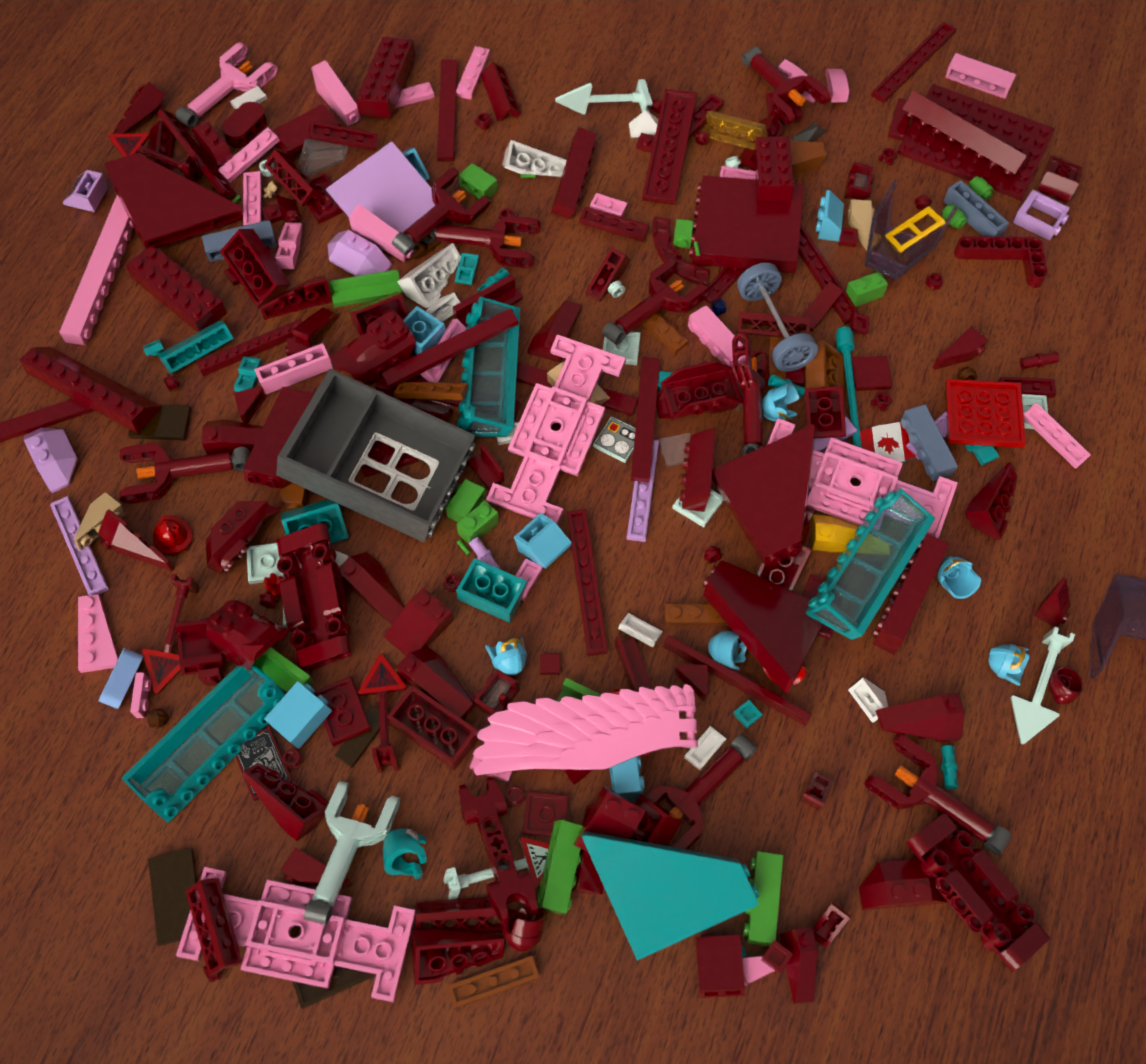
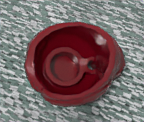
M1061 666L1052 670L1049 678V687L1054 701L1057 704H1068L1079 697L1082 692V680L1077 671L1068 666Z

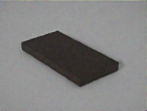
M191 848L148 859L158 946L181 941L190 913L186 890L197 883L194 854Z
M335 966L329 989L292 982L301 1009H305L374 978L376 974Z

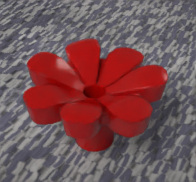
M271 573L269 578H264L265 589L271 592L272 596L281 594L280 580L284 579V577L279 576L277 578L275 573Z

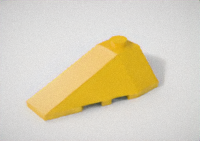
M812 514V550L845 552L847 543L856 536L855 531L859 526L833 516ZM868 534L856 554L889 556V544Z

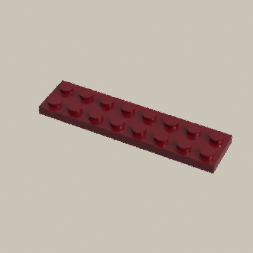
M669 89L664 91L642 201L676 204L697 99L696 92Z

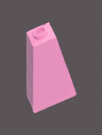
M326 60L311 67L317 92L347 127L361 120L357 104Z
M357 205L349 217L352 232L404 263L413 256L414 248L409 254L404 255L391 244L399 233L363 206Z

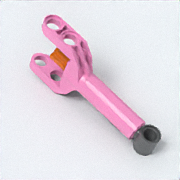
M238 42L220 57L221 78L187 105L188 108L181 106L176 112V118L186 126L194 127L198 122V118L232 90L247 92L256 86L262 88L277 74V66L267 62L247 78L246 74L253 69L249 61L245 62L238 69L235 68L237 64L245 59L248 51L246 45Z

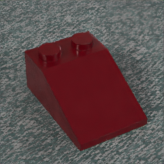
M1051 155L1039 182L1038 190L1045 195H1054L1060 201H1070L1079 185L1082 167Z
M842 386L806 388L807 427L812 424L815 426V439L846 437Z
M801 546V551L793 557H787L776 565L765 567L762 562L756 575L793 592L813 550Z
M423 587L408 602L384 635V638L406 656L409 652L428 647L454 621L453 613Z
M603 786L574 845L588 852L582 839V833L585 831L630 839L646 810L642 805Z

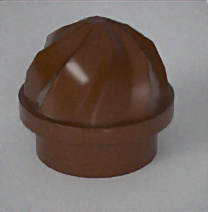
M969 367L960 369L957 375L960 380H976L977 378L975 370Z
M156 708L147 712L149 727L159 729L164 726L168 719L167 713L163 709Z

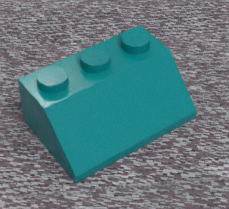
M330 499L281 513V521L286 535L316 524H327L331 543L349 538L339 504Z
M474 558L456 590L457 598L461 602L511 623L520 606L527 581Z

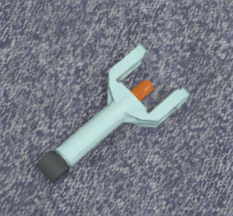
M344 781L338 782L325 811L326 822L337 843L314 893L313 900L311 899L306 906L304 920L324 926L328 924L333 905L357 848L374 845L385 839L398 812L400 797L391 795L386 800L376 827L372 828V825L364 823L369 812V808L365 807L364 804L357 805L352 819L340 817L348 799L349 783Z

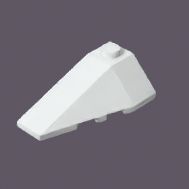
M511 140L505 151L502 165L504 168L520 174L562 177L566 160Z
M451 243L408 272L397 282L406 297L424 308H428L439 299L440 292L447 285V280L455 271L461 256L455 245Z

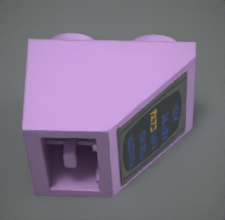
M91 170L83 172L77 177L63 204L95 212L109 188L103 173Z

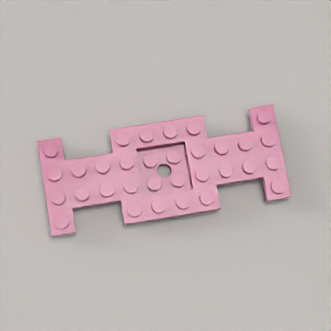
M560 335L556 336L550 350L551 354L566 359L557 382L552 388L536 383L508 447L509 452L524 457L513 485L509 489L493 483L486 498V501L532 519L542 513L552 519L557 525L564 510L547 503L560 470L578 476L605 412V407L589 402L602 371L619 377L626 362L624 357ZM554 423L561 424V429L553 431L551 426Z
M778 418L768 444L792 434L795 424ZM831 437L825 454L813 450L809 489L811 491L807 499V506L860 526L865 522L864 517L875 507L873 504L880 496L884 497L888 492H894L902 488L935 517L922 540L925 539L927 534L939 538L958 483L939 476L933 492L898 480L903 463ZM857 478L860 481V485L853 486L850 483V479ZM902 495L893 504L916 517L923 515L920 510ZM886 508L872 527V530L879 531L884 516L911 525L912 522Z
M204 867L200 880L219 878L221 888H223L227 872ZM267 880L262 898L258 901L223 894L238 946L247 947L241 966L242 971L329 989L335 966L376 974V979L371 997L394 1003L416 910L394 906L388 928L347 920L353 898L338 894L333 905L330 920L324 926L304 920L306 906L311 899L313 900L316 891L314 889ZM196 891L195 896H196V900H197V902H198L199 895H198V892ZM190 910L176 956L200 962L202 949ZM202 912V917H201V918H202V921H203V923H204L205 917H204V913ZM294 926H300L302 930L301 935L297 938H291L290 930Z

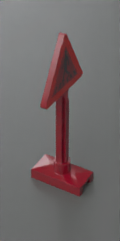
M149 133L108 135L122 157L141 153L179 169L180 172L184 173L185 178L193 182L196 178H202L197 156L193 153H189L183 162H179L143 147L150 137Z
M176 574L171 576L170 582L177 589L175 595L177 598L163 651L142 649L151 684L156 695L181 671L179 655L172 654V649L176 637L175 624L180 622L185 599H187L189 592H198L199 586L192 577H188L187 580H180Z
M379 654L358 691L359 696L378 694L381 744L379 747L372 748V756L378 773H382V767L393 766L395 771H399V762L394 746L389 744L387 693L407 690L405 683L382 654Z

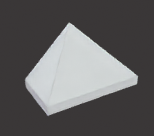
M645 110L629 123L631 138L640 137L641 133L655 136L658 118Z
M453 292L436 300L429 306L426 312L443 322L453 315L452 307L460 303V301Z
M865 678L859 680L849 689L851 695L872 723L878 720L876 710L888 707L885 691Z

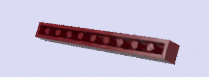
M296 320L197 362L202 375L206 376L242 361L243 357H251L285 343L288 338L295 336L292 334L293 329L302 323V320Z

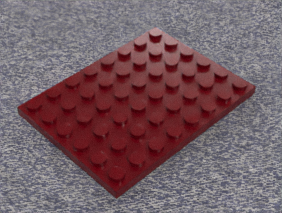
M932 84L926 98L1031 157V160L1018 175L1013 173L1011 176L1003 171L1004 167L1000 165L995 167L988 163L990 159L986 157L981 159L974 155L976 151L970 148L967 151L960 146L961 142L956 140L954 143L946 138L947 134L942 132L940 135L933 131V126L929 124L927 127L919 123L920 119L916 116L897 154L971 181L976 176L982 177L994 188V191L1022 201L1055 128Z

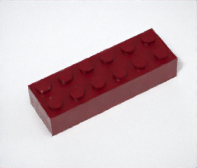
M382 37L356 97L359 115L391 118L416 56L413 40Z
M153 244L126 264L132 279L197 332L214 324L227 314L221 299Z
M929 534L920 542L907 563L896 585V589L880 618V622L872 635L875 637L873 645L895 655L904 641L949 546L948 543Z

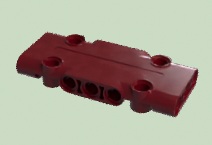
M316 524L277 539L280 558L277 563V569L283 573L284 579L280 580V590L286 624L290 632H292L290 643L296 647L298 667L303 671H310L350 657L352 655L348 636L350 625L345 620L347 604L340 568L335 562L336 551L331 546L328 525Z
M944 813L911 837L906 844L921 861L922 871L927 876L936 879V888L968 928L975 933L981 934L983 946L989 951H995L1008 969L1013 972L1051 938L1037 921L1033 922L1035 918L1033 909L1026 903H1017L1019 899L1017 890L988 855L981 849L972 850L974 841L971 835L965 831L957 832L958 827Z

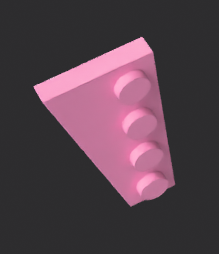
M99 594L78 597V670L83 673L114 668L118 660L117 650L113 643L112 633L107 623L101 597Z

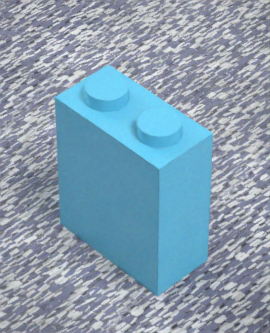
M297 681L264 720L299 749L332 710L327 706L329 702L321 695L318 697L314 695L315 690L307 683L303 686Z

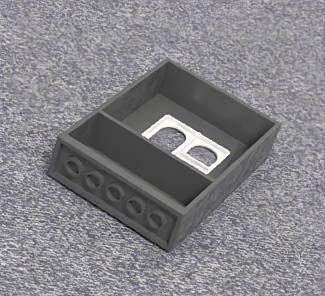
M329 369L277 457L276 475L425 543L427 537H432L436 523L440 521L444 507L447 506L452 492L457 487L459 478L462 477L465 471L466 464L469 463L472 457V452L476 443H473L475 435ZM375 441H381L395 448V452L387 465L368 457V453ZM407 453L427 463L430 467L428 477L418 480L397 471L395 467L401 455ZM362 465H368L391 477L383 493H378L354 481ZM399 481H403L416 489L418 496L413 503L403 504L391 498V494Z

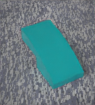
M461 254L455 283L473 284L479 255Z
M243 357L238 368L239 376L234 385L235 392L255 388L258 378L254 369L261 367V359Z
M964 444L969 453H974L981 466L1000 457L993 446Z

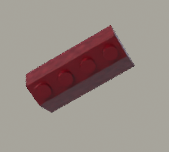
M238 229L220 251L257 307L282 295L291 285L254 229Z
M710 428L691 435L689 443L685 442L684 453L687 454V458L683 460L682 469H685V474H682L681 485H684V490L680 491L679 501H682V509L705 512L711 493L716 428Z

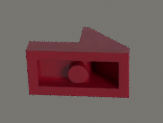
M275 195L276 204L261 208L265 221L270 220V223L284 220L285 213L288 211H298L294 200Z
M815 771L801 801L820 810L827 799L834 781Z

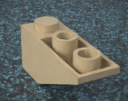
M851 200L848 208V224L852 229H858L857 238L866 251L870 252L872 245H875L876 235H873L875 221H872L874 217L872 201Z
M106 492L90 504L74 540L79 551L89 546L99 536L98 532L108 509L121 519L124 516L122 505Z

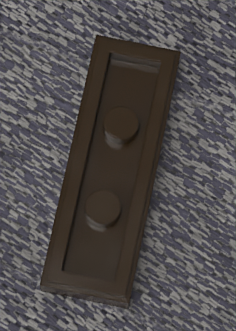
M371 706L366 712L372 730L345 741L335 754L336 758L351 768L354 767L380 731L379 709Z

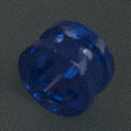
M721 298L717 299V302L715 300L711 302L713 313L716 316H719L720 313H726V306Z

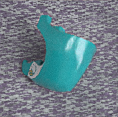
M397 828L389 831L383 842L384 870L389 875H412L415 877V880L420 879L423 874L420 864L405 862L401 854H417L420 863H426L427 856L425 850L419 845L422 843L426 844V838L409 828Z

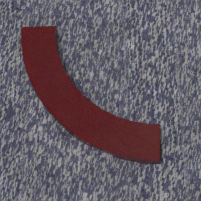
M654 216L653 242L662 261L665 263L667 260L672 259L677 263V268L674 271L675 274L696 285H707L710 270L683 259L671 241V220Z

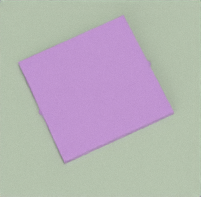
M392 141L326 188L329 195L348 217H350L359 204L399 233H403L435 206L432 201V188Z

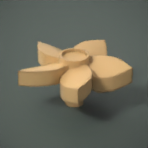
M273 181L268 184V187L263 189L266 192L262 197L263 199L267 196L271 198L272 195H276L277 186H275Z

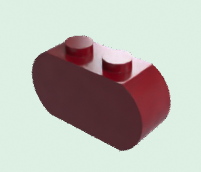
M245 102L224 121L222 130L229 146L244 148L267 126L263 107L256 102Z
M208 120L192 128L199 146L217 168L233 158L226 142Z

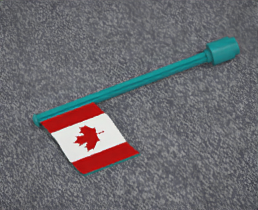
M850 327L838 328L835 334L837 350L843 354L850 422L857 429V432L852 435L853 445L901 463L914 459L916 455L906 447L910 442L909 435L906 429L902 427L901 422L878 425L860 431L851 352L855 349L854 335Z

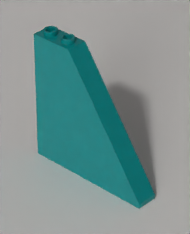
M588 831L582 833V839L637 960L759 905L756 899L760 897L755 884L750 885L747 877L751 876L746 864L741 865L738 859Z

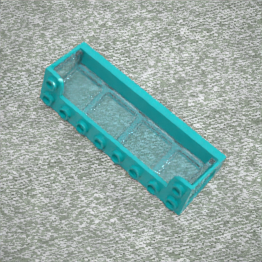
M480 297L477 303L473 304L471 313H468L466 316V323H468L466 330L509 308L520 323V308ZM519 324L464 351L465 356L462 361L464 371L461 375V382L467 383L469 390L459 404L458 412L461 414L457 427L475 435V437H507L513 429Z
M902 488L894 492L890 491L886 496H880L873 504L875 507L864 517L865 522L856 529V536L847 543L846 551L837 558V565L828 572V579L818 587V594L808 603L809 608L805 612L808 616L851 640L863 636L935 520L934 516Z
M254 664L250 670L237 666L121 779L151 809L169 823L235 758V755L240 752L241 746L247 740H252L256 733L262 731L269 724L264 718L285 694L268 675Z

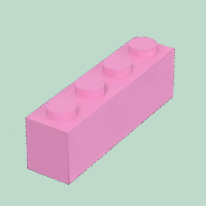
M955 53L945 78L1006 99L1016 74Z
M705 305L689 315L688 327L691 332L699 337L701 343L710 349L714 357H717L722 364L731 366L733 370L732 340L734 334ZM738 341V346H743V344L740 341ZM745 355L738 359V364L745 362Z
M322 343L254 370L265 395L282 389V387L290 386L333 368L329 355Z

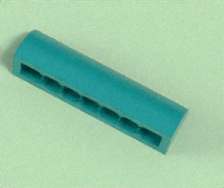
M219 320L158 354V357L168 372L172 374L234 338L226 324Z

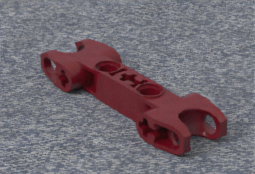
M493 777L486 778L487 793L485 795L477 797L471 795L467 786L463 784L459 785L461 814L465 825L477 823L496 880L486 883L488 898L500 922L504 924L508 923L507 905L513 901L523 903L531 915L537 914L538 908L535 897V885L529 871L517 873L498 817L507 814L503 793ZM492 827L495 830L489 831L486 828ZM505 865L508 868L503 870L499 866Z

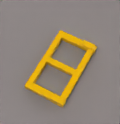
M928 206L887 233L885 237L901 254L905 249L946 223L940 215ZM928 214L936 223L921 232L913 223ZM909 227L917 236L901 245L894 236Z

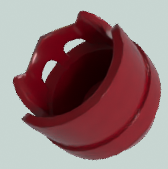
M524 906L519 910L507 909L508 923H504L503 934L509 946L520 952L532 949L541 941L547 917L546 911L543 908L539 909L535 920H530L529 913ZM516 914L518 915V918L512 919V916Z

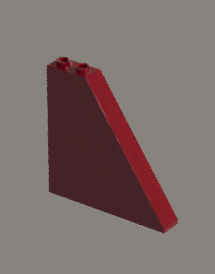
M138 153L104 163L107 176L145 249L152 244L159 248L243 220L242 206Z
M282 387L243 468L246 482L283 489L292 483L276 475L277 457L315 393Z
M813 424L712 470L713 483L765 567L776 565L781 560L793 557L801 551L815 442V426Z
M721 560L718 566L714 565L710 576L706 577L703 587H705L703 596L733 632L739 635V639L779 687L788 694L824 624L805 613L809 608L808 603L810 599ZM822 609L815 613L826 619L829 610Z

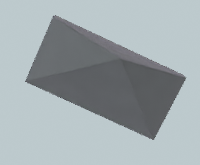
M814 121L795 135L792 141L814 142L826 133V130Z

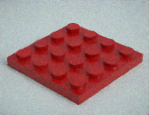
M946 379L948 444L1025 447L1021 383Z

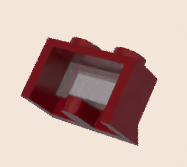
M858 162L853 163L848 173L844 199L850 197L857 200H865L866 197L870 196L872 191L870 184H872L874 179L872 166Z
M497 669L494 674L488 677L483 689L478 690L475 694L473 702L476 708L489 716L496 712L505 711L508 704L511 703L520 691L518 683Z

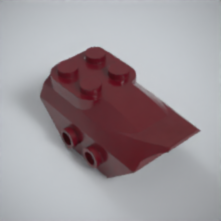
M392 311L371 322L367 326L365 333L329 356V359L337 370L351 374L354 380L377 381L383 377L382 372L408 360L417 341L399 314Z
M705 361L693 366H684L661 382L660 394L657 397L656 407L659 418L675 419L693 414L699 415L704 412L713 414L732 410L739 404H742L743 401L732 367L717 361Z
M238 501L210 529L211 534L205 539L206 566L217 573L224 572L226 574L236 562L235 558L240 560L250 548L248 544L255 537L261 525L280 513L282 507L270 506L267 501Z
M238 600L227 601L219 610L211 614L206 622V637L220 651L221 655L227 661L232 660L238 667L242 666L248 670L279 639L284 640L290 631L276 621L272 622L266 616L254 613L250 606Z

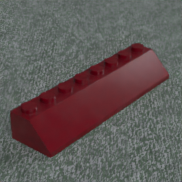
M912 91L902 108L906 111L905 115L912 119L916 116L920 119L919 123L927 127L929 124L934 127L932 130L940 135L942 132L947 134L946 138L954 143L956 140L961 142L960 146L967 151L970 148L976 151L974 155L981 159L984 157L990 159L988 163L995 167H998V165L1004 167L1003 171L1011 176L1013 173L1018 175L1031 160V157L915 91Z
M33 347L19 359L27 374L78 400L137 434L162 408L153 401L52 347Z

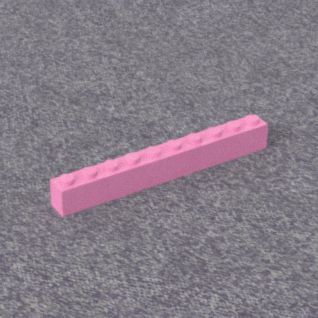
M118 195L59 333L65 343L86 346L88 339L91 338L92 329L97 323L99 312L103 309L105 297L109 294L110 285L115 279L116 270L120 267L121 258L126 252L127 243L131 240L134 226Z

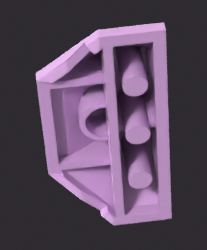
M350 230L338 233L328 243L329 261L354 276L385 272L392 267V263L375 244Z
M39 428L24 435V442L50 492L54 493L69 486L78 458L63 429Z

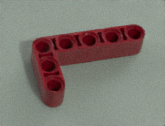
M963 236L959 238L954 249V255L958 259L1023 260L1026 282L1032 288H1039L1048 274L1043 243L1037 237Z

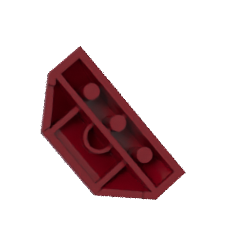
M919 859L878 862L858 888L862 910L946 904L948 902L936 888V879L927 876L922 871Z

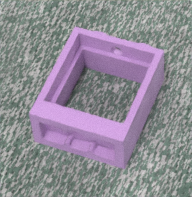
M1032 190L1018 211L1013 223L1050 241L1053 235L1057 236L1062 228L1060 224L1064 225L1069 217L1067 212L1070 207ZM1031 207H1034L1058 220L1054 226H1051L1027 213Z

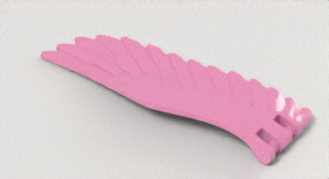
M685 684L683 689L674 685L670 689L656 686L654 690L640 687L639 692L621 689L619 695L605 692L601 694V697L585 695L583 700L565 696L560 702L550 698L536 699V704L528 702L509 703L508 710L496 712L487 718L490 726L478 732L477 738L484 741L485 744L475 749L473 753L476 758L482 759L475 766L474 772L478 776L526 769L605 770L637 756L671 747L697 748L698 741L695 740L697 719H694V712H696L694 690L688 684ZM679 712H684L686 719H679ZM679 733H686L687 740H680Z

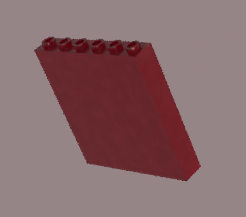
M703 175L702 182L698 183L700 195H697L696 205H699V208L695 207L694 218H697V220L693 222V231L695 233H692L691 244L698 241L700 256H696L695 247L690 246L689 257H692V263L695 265L748 269L760 263H772L778 268L779 272L796 273L804 183H794L791 201H757L755 179Z

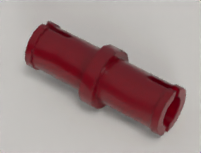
M1055 351L1047 354L1037 353L1035 356L1020 358L1021 369L1036 366L1040 368L1046 364L1058 363L1059 354Z

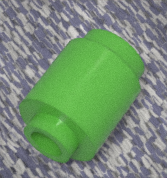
M976 176L968 184V187L983 200L987 201L993 195L994 188L982 177Z
M955 204L947 205L942 211V218L953 228L960 229L968 221L966 214Z

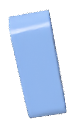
M126 648L122 650L100 695L99 702L116 709L119 708L142 661L143 655Z

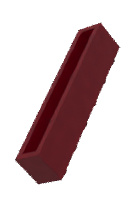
M578 126L553 203L552 213L569 220L572 214H576L579 207L576 203L580 201L583 193L580 190L584 188L586 183L584 176H587L590 166H588V163H591L594 155L591 152L595 150L597 141H595L596 133Z

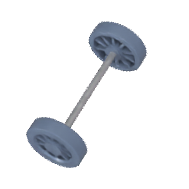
M772 263L756 264L748 268L739 277L737 289L741 297L747 301L765 299L785 338L772 352V360L776 368L784 372L803 368L815 358L818 353V346L810 334L799 333L789 336L770 298V295L781 284V274Z

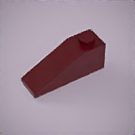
M611 247L585 293L601 301L608 293L609 286L622 276L630 262L628 256Z
M970 327L937 357L933 368L935 370L972 360L976 355H982L986 350L985 344L988 339Z
M1061 578L1034 614V616L1052 627H1057L1060 622L1064 624L1070 615L1067 613L1071 604L1065 578Z
M295 847L280 870L285 874L284 879L293 885L298 882L301 885L318 886L326 865ZM345 877L341 887L350 888L352 883Z
M801 928L780 934L782 946L793 953L786 964L793 1004L813 1002L818 954L813 928Z

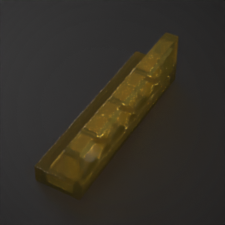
M710 110L706 114L707 125L702 130L710 135L709 138L753 150L755 144L750 143V141L755 140L756 137H767L765 124ZM711 128L716 129V131L709 132ZM724 133H731V134L726 135V136L721 135V134H724ZM740 136L745 137V138H742V139H735V138L740 137Z

